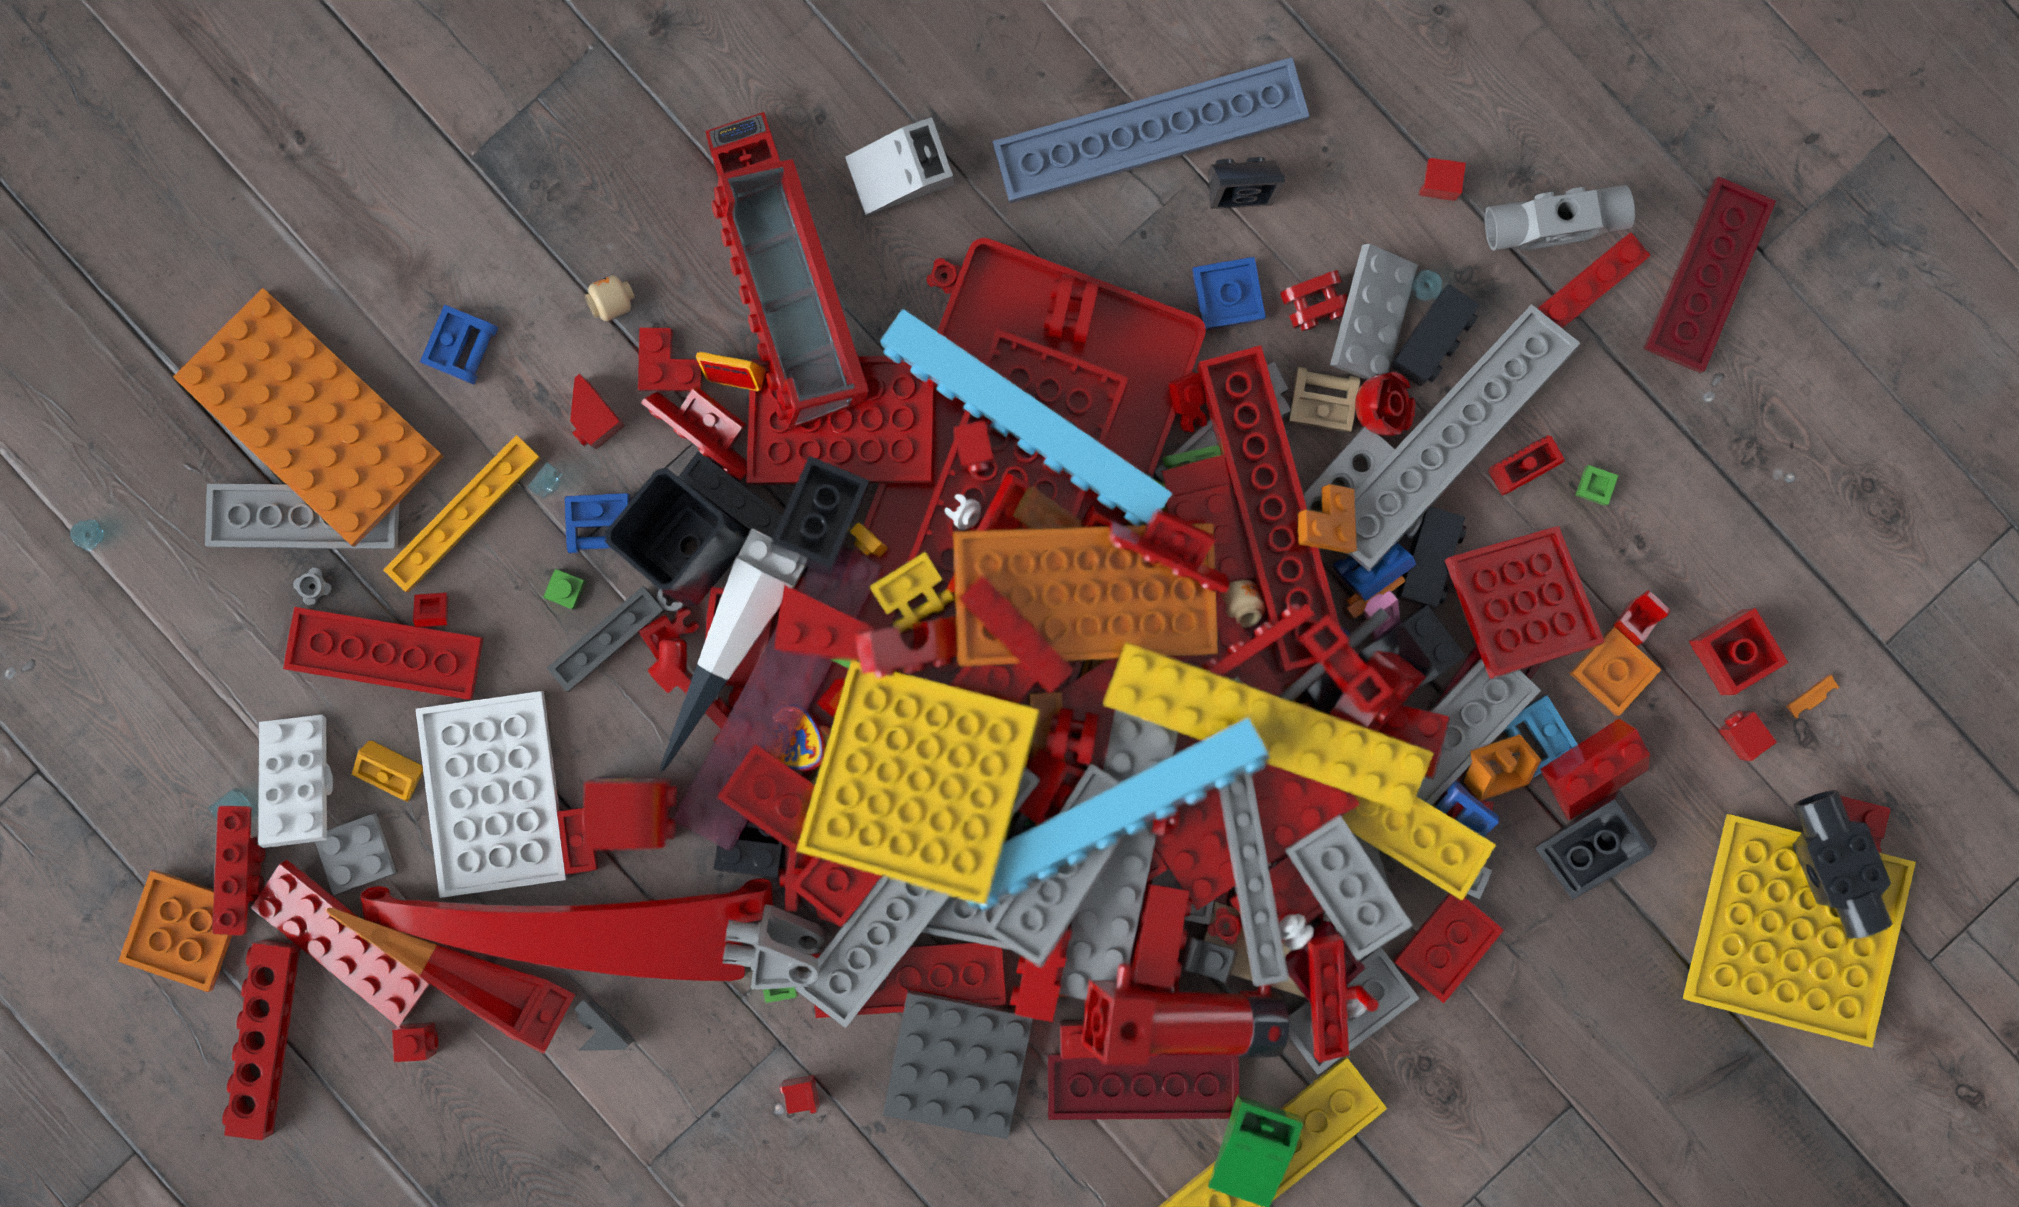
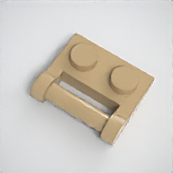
M1297 367L1288 422L1350 433L1353 426L1355 399L1359 389L1360 377L1349 376L1348 379L1308 372L1307 368ZM1305 384L1345 390L1346 398L1305 392Z

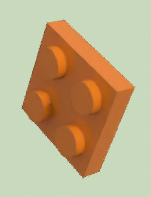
M1611 627L1603 635L1605 643L1592 648L1569 674L1615 716H1620L1661 669L1617 628Z

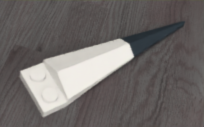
M754 528L751 529L738 557L735 559L660 765V772L667 769L726 682L780 609L784 585L794 589L806 567L772 553L771 541L773 538Z

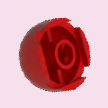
M1397 372L1379 374L1368 378L1359 387L1355 399V411L1361 425L1370 432L1379 436H1393L1402 434L1403 430H1408L1411 427L1415 417L1414 397L1409 398L1406 388H1411V386L1402 374Z

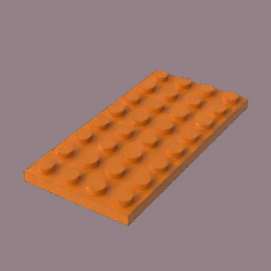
M264 288L173 376L179 384L353 547H356L444 457Z
M1192 524L1213 534V524ZM1129 526L1126 528L1142 534L1146 526ZM1109 527L954 533L959 665L1019 663L958 599L980 575L985 576L1065 661L1120 658L1126 642L1164 656L1218 654L1216 593L1207 590L1199 581L1189 576L1188 578L1179 577L1171 571V568L1161 563L1155 565L1146 561L1140 553L1131 549L1125 551L1118 548L1110 540ZM1214 544L1202 563L1215 569Z

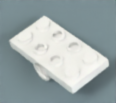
M313 715L259 722L258 845L266 848L327 840V795H330L333 790V776L330 766L327 764L326 717L323 715Z

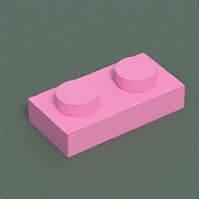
M1390 590L1384 595L1378 594L1368 601L1364 609L1366 620L1380 608L1389 615V618L1371 633L1375 640L1401 621L1398 599Z

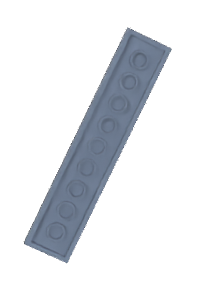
M1291 57L994 140L993 148L1009 203H1013L1306 121L1310 116L1293 58Z

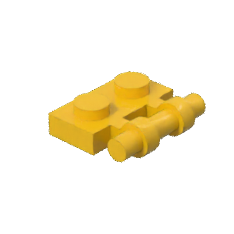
M925 552L870 586L887 615L898 608L903 614V617L893 622L895 627H899V633L904 632L910 627L913 630L912 624L919 623V621L934 612L937 614L945 610V605L955 600L947 589L938 595L932 589L933 586L943 580ZM924 593L928 601L912 611L907 602Z

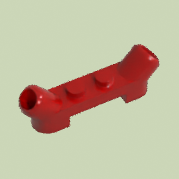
M666 638L660 641L659 659L647 669L651 677L667 694L676 686L687 694L693 677L687 670L688 644L681 638ZM721 697L717 700L714 699L705 714L721 729L713 740L731 758L737 760L747 749H751L754 743L763 749L767 746L768 725L764 721H737L730 714L733 710Z

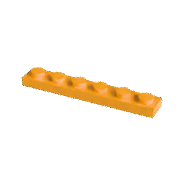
M516 435L383 571L405 592L409 593L541 457Z

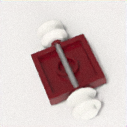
M1288 915L1279 923L1281 940H1286L1285 946L1291 950L1284 956L1287 975L1311 1004L1308 940L1338 933L1326 920L1313 930L1310 925H1304L1305 918L1302 915ZM1343 940L1346 987L1358 985L1356 983H1349L1366 968L1360 960L1357 961ZM1357 999L1346 1001L1347 1018H1357L1365 1012L1366 1008Z

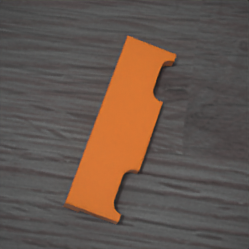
M1827 675L1786 707L1793 717L1798 719L1800 712L1804 709L1811 710L1827 698V692L1833 688L1838 689L1839 686L1834 681L1832 675Z

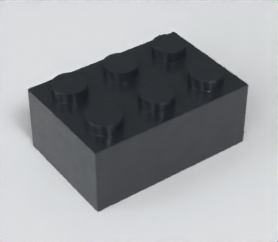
M809 456L771 541V552L831 576L868 491L869 480Z

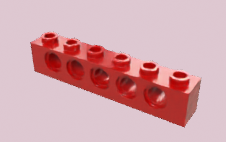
M263 939L252 943V947L247 952L246 965L249 966L248 976L241 988V996L244 998L243 1010L239 1012L236 1027L239 1029V1037L232 1050V1061H235L234 1071L227 1083V1092L230 1093L229 1104L226 1106L222 1116V1124L225 1125L224 1136L262 1141L274 1133L301 950L295 943ZM266 967L270 968L274 973L272 983L265 978L264 971ZM261 999L269 1004L270 1010L268 1014L263 1013L260 1009ZM256 1031L262 1033L265 1038L263 1046L259 1045L255 1040ZM251 1063L259 1067V1078L252 1075L250 1071ZM247 1095L254 1099L255 1109L247 1106Z

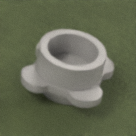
M311 568L307 574L296 578L293 583L294 588L303 597V602L307 605H314L319 597L329 595L332 590L331 585L322 578V571L318 568ZM312 583L315 585L314 589L310 588Z

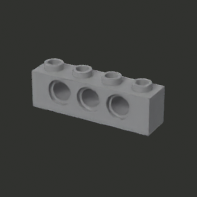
M1363 427L1303 493L1307 510H1310L1312 503L1322 504L1321 487L1332 484L1333 480H1341L1346 488L1354 489L1355 493L1395 449L1378 434H1374ZM1354 457H1362L1366 461L1367 469L1365 472H1358L1354 469L1352 464Z

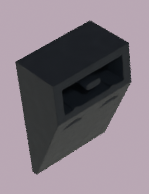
M728 774L727 781L732 774ZM723 803L714 869L720 872L780 879L785 844Z

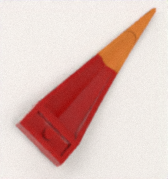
M331 907L326 908L327 914L511 1039H515L542 1054L546 1052L575 997V994L546 979L406 935Z

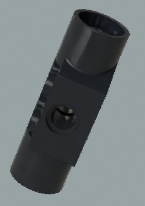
M1838 790L1817 793L1796 802L1793 806L1803 832L1792 845L1816 903L1836 908L1845 933L1850 939L1871 936L1891 927L1893 923L1882 899V894L1891 885V881L1867 823L1850 821Z

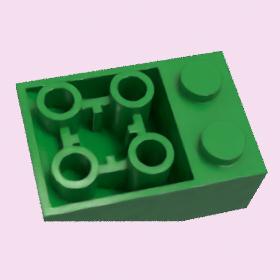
M1237 1095L1207 1187L1263 1207H1270L1294 1155L1304 1124L1299 1115Z

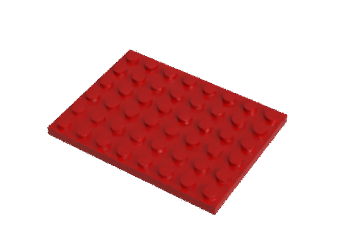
M1216 591L1218 654L1167 657L1199 668L1214 657L1220 662L1230 654L1226 649L1241 639L1246 644L1251 640L1241 625L1236 622V618L1227 615L1226 603L1219 592ZM1259 652L1223 675V677L1231 680L1238 676L1245 685L1276 696H1280L1284 692ZM1117 658L1106 660L1059 691L1062 692L1063 707L1074 710L1073 720L1084 721L1086 712L1099 714L1093 753L1103 768L1116 710L1105 706L1103 701L1119 661ZM1178 732L1173 756L1197 745L1203 740ZM1265 763L1266 766L1261 770L1251 774L1267 864L1285 854L1286 848L1339 814L1343 816L1360 805L1353 793ZM1217 787L1205 792L1206 797L1197 803L1188 805L1185 802L1179 805L1177 809L1180 810V821L1177 829H1174L1173 834H1157L1154 845L1183 890L1189 891L1188 898H1192V904L1196 910L1201 909L1236 886L1221 799Z

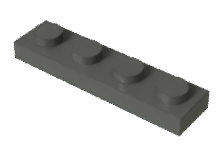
M642 586L547 667L548 671L566 692H570L639 633V630L649 625L661 615L665 609L660 606L645 586Z

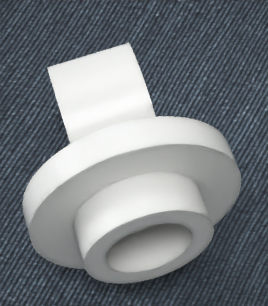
M957 494L955 498L961 503V506L956 512L946 508L945 513L954 520L956 527L966 530L976 525L979 521L981 506L976 500H967L964 496Z

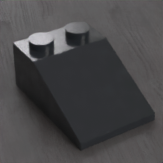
M1252 157L1247 159V162L1234 163L1233 159L1217 160L1216 164H1211L1208 171L1210 209L1273 205L1285 183V176L1275 161H1265L1264 157Z
M1428 605L1420 606L1356 653L1365 664H1367L1376 651L1398 654L1426 676L1413 692L1441 675L1465 657L1464 653Z
M1618 790L1573 819L1538 844L1535 849L1572 900L1653 853L1657 840L1622 792Z

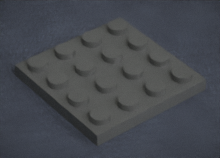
M908 990L883 1115L1008 1139L1033 1018L1015 1015V1010Z

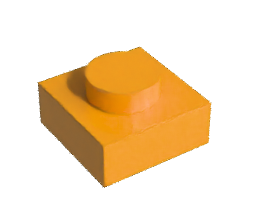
M859 522L850 531L857 538L854 544L867 556L872 552L881 557L888 549L868 528Z

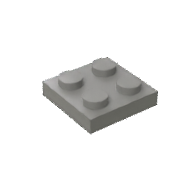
M376 813L327 830V840L315 841L333 895L397 873Z

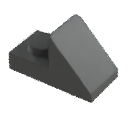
M1187 935L1184 949H1179L1177 962H1181V969L1185 971L1196 972L1220 981L1229 982L1238 951Z
M590 995L574 1008L578 1013V1020L586 1028H593L596 1031L579 1049L580 1051L624 1050L634 1041Z

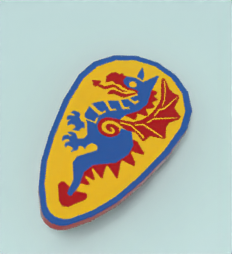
M791 704L779 713L768 734L767 752L796 771L811 770L820 766L826 751L823 733L812 714L805 707L798 704Z

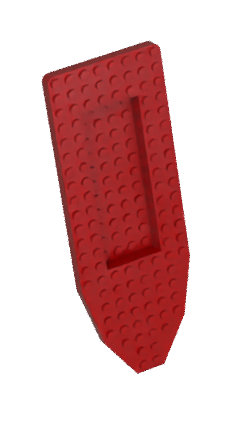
M979 238L972 242L967 251L937 333L1152 479L1176 415L1168 383L1192 372L1205 337L1206 328L1204 322L1193 314L992 239ZM1062 274L1075 277L1073 287L1085 289L1087 280L1099 283L1086 344L1073 342L1075 332L1063 330L1061 339L1048 336L1049 330L1043 329L1047 310L1054 311L1056 299L1050 298L1054 280H1061ZM1070 299L1066 317L1078 320L1082 302ZM936 383L934 483H879L863 526L868 528L888 549L881 557L872 552L867 556L855 545L832 608L878 631L895 628L893 622L903 617V614L898 608L887 615L870 586L924 552L943 580L933 586L932 589L936 595L945 591L955 573L954 533L977 531L1006 474L1013 475L1036 489L1016 530L1077 528L1093 502L1126 520L1124 518L1126 513L1116 506L1111 510L1097 500L1099 494L1088 488L1085 492L1070 481L1073 476L1064 470L1057 473L1043 463L1046 459L1036 451L1033 455L1024 451L1017 445L1019 440L1010 433L1005 437L990 427L991 420L983 415L977 418L963 408L966 403L956 396L953 400H950L937 390L939 385ZM985 421L994 462L988 464L989 469L970 473L969 468L962 469L953 428ZM957 494L964 496L967 500L974 499L981 506L979 521L976 525L966 530L956 527L954 520L945 513L946 508L956 512L961 506V503L955 498ZM950 591L955 600L945 605V610L938 614L934 612L919 621V623L956 616L957 619L956 594ZM922 593L907 602V604L913 611L927 602L928 599ZM911 627L900 633L901 641L909 649L912 647L915 638L914 630ZM958 656L951 657V664L933 667L932 661L923 663L924 669L904 673V668L899 667L894 668V672L949 686L965 665H959ZM813 657L806 674L803 707L812 714L819 727L824 725L832 730L834 719L817 704V701L835 679H846L849 669L831 659ZM1083 660L1066 661L1074 671L1053 692H1059L1076 681ZM1036 681L1018 705L1030 708L1029 693L1047 691ZM1031 743L1030 750H1029V754H1031V755H1032V743ZM815 768L804 771L803 775L809 777ZM815 907L818 918L838 925Z

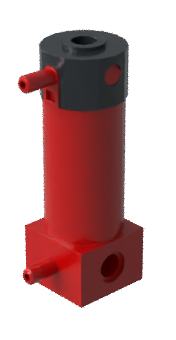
M1128 963L1119 964L1117 981L1089 980L1081 1044L1104 1064L1148 1065L1149 1054L1278 1057L1283 1053L1287 1045L1289 1036L1288 1009L1280 994L1271 992L1272 984L1261 985L1258 987V991L1240 990L1237 993L1144 991L1130 981L1132 966Z

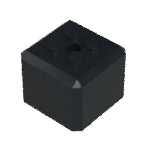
M668 468L657 469L605 531V543L660 591L686 606L699 605L711 590V587L718 582L735 561L736 557H738L748 537L747 531ZM691 540H697L698 547L696 551L687 555L685 553L686 544Z

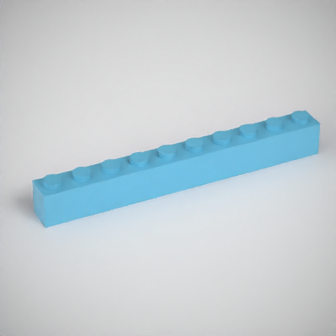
M902 309L881 339L882 346L886 348L883 353L898 364L901 360L912 366L910 372L924 382L929 378L939 385L937 390L950 400H953L955 396L966 403L963 408L977 418L983 415L992 421L990 427L1005 437L1008 433L1019 440L1017 445L1031 455L1036 451L1046 459L1043 463L1055 472L1060 473L1061 470H1064L1073 476L1070 481L1085 492L1088 488L1099 494L1097 498L1099 502L1111 510L1116 506L1126 513L1124 518L1134 526H1146L1156 508L1162 509L1171 496L1172 492L904 309Z
M1247 718L1004 843L987 905L967 900L969 905L976 909L981 908L982 911L990 909L1000 903L998 898L1008 893L1012 896L1017 895L1028 889V883L1037 878H1040L1041 881L1051 878L1058 873L1057 868L1068 862L1070 865L1078 864L1088 857L1086 853L1096 848L1104 850L1116 844L1117 837L1127 832L1129 835H1133L1144 830L1147 827L1146 822L1156 817L1158 820H1162L1173 815L1176 812L1175 808L1185 802L1188 805L1197 803L1206 797L1205 792L1215 787L1220 790L1233 784L1236 781V776L1246 771L1248 774H1252L1266 766L1265 761L1269 760L1270 757L1250 719Z

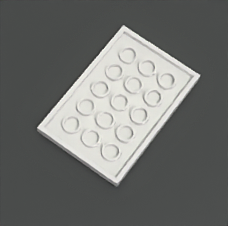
M544 691L417 708L416 717L439 897L567 880L568 874L565 875L557 817L559 803Z

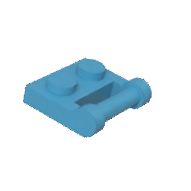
M1543 695L1527 705L1502 731L1506 732L1509 738L1521 735L1516 725L1524 721L1545 755L1533 777L1541 774L1540 769L1578 745L1548 695Z

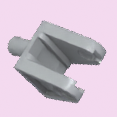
M765 905L762 922H758V924L729 920L726 941L754 944V947L726 942L723 963L751 967V970H753L751 989L809 986L817 981L819 967L817 959L808 954L820 951L824 943L825 932L816 923L772 905ZM811 936L816 941L812 943L801 940V937ZM807 966L811 971L800 972L795 967Z

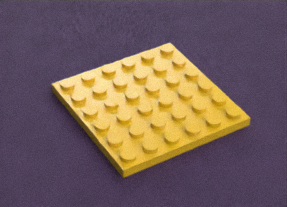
M851 661L797 851L987 905L1040 711L894 672L895 675L875 679L874 672L862 674L860 663Z
M1727 814L1683 999L1872 1048L1916 862L1879 853L1891 881V885L1882 894V899L1893 924L1888 929L1877 934L1850 939L1845 933L1836 908L1817 904L1792 845L1801 832Z

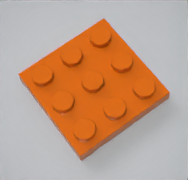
M151 870L118 962L206 992L213 991L232 935H215L212 933L214 889L158 870Z

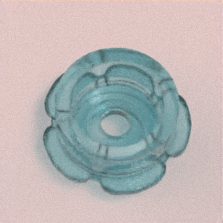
M1430 270L1420 271L1417 277L1414 278L1412 290L1416 292V297L1424 301L1429 300V298H1437L1442 291L1441 277ZM1429 283L1430 287L1425 288L1424 284Z
M91 519L76 523L70 532L73 543L84 550L95 549L104 537L103 530L99 528V523ZM90 532V537L87 538L85 534Z

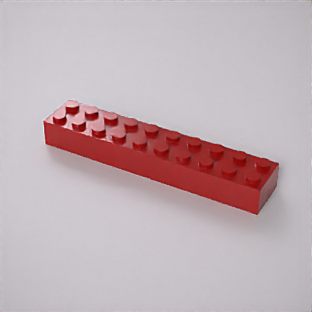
M1262 346L1200 361L1197 366V372L1200 373L1216 441L1220 447L1221 454H1224L1255 581L1265 602L1264 613L1267 622L1271 621L1274 626L1284 619L1281 613L1295 603H1298L1300 607L1308 604L1314 613L1312 617L1273 642L1280 671L1285 672L1318 663L1299 640V637L1326 615H1329L1340 629L1341 627L1319 549L1299 544L1298 513L1307 510Z

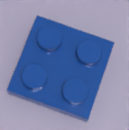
M1255 257L1192 268L1200 318L1204 322L1206 330L1265 320Z

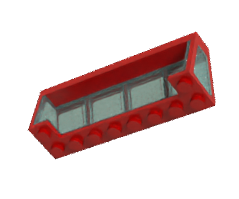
M793 159L720 174L718 186L714 187L715 200L711 202L715 218L720 219L723 229H721L723 245L725 248L729 247L732 257H730L732 273L734 276H739L742 285L739 286L741 301L743 305L748 304L751 313L748 315L751 332L757 333L760 343L757 344V350L761 362L767 363L769 373L766 374L767 382L771 392H776L779 401L776 402L779 419L781 421L785 420L789 430L864 402L869 389Z

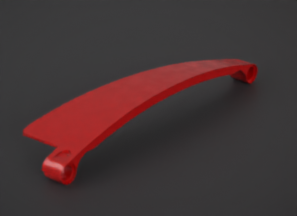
M763 878L748 880L740 889L725 894H705L663 900L594 905L503 906L398 900L390 895V890L384 886L370 887L360 894L364 920L438 943L492 956L565 969L631 977L691 981H734L742 979L745 976V966L723 963L726 942L743 946V942L726 941L729 920L743 923L759 921L763 918L765 905L773 906L772 883Z

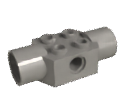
M1627 185L1585 191V187H1578L1567 190L1566 195L1554 196L1553 192H1547L1534 196L1535 200L1529 202L1520 201L1488 206L1485 211L1486 237L1493 251L1513 247L1527 251L1584 242L1608 232L1631 229L1635 219L1634 200L1631 190Z

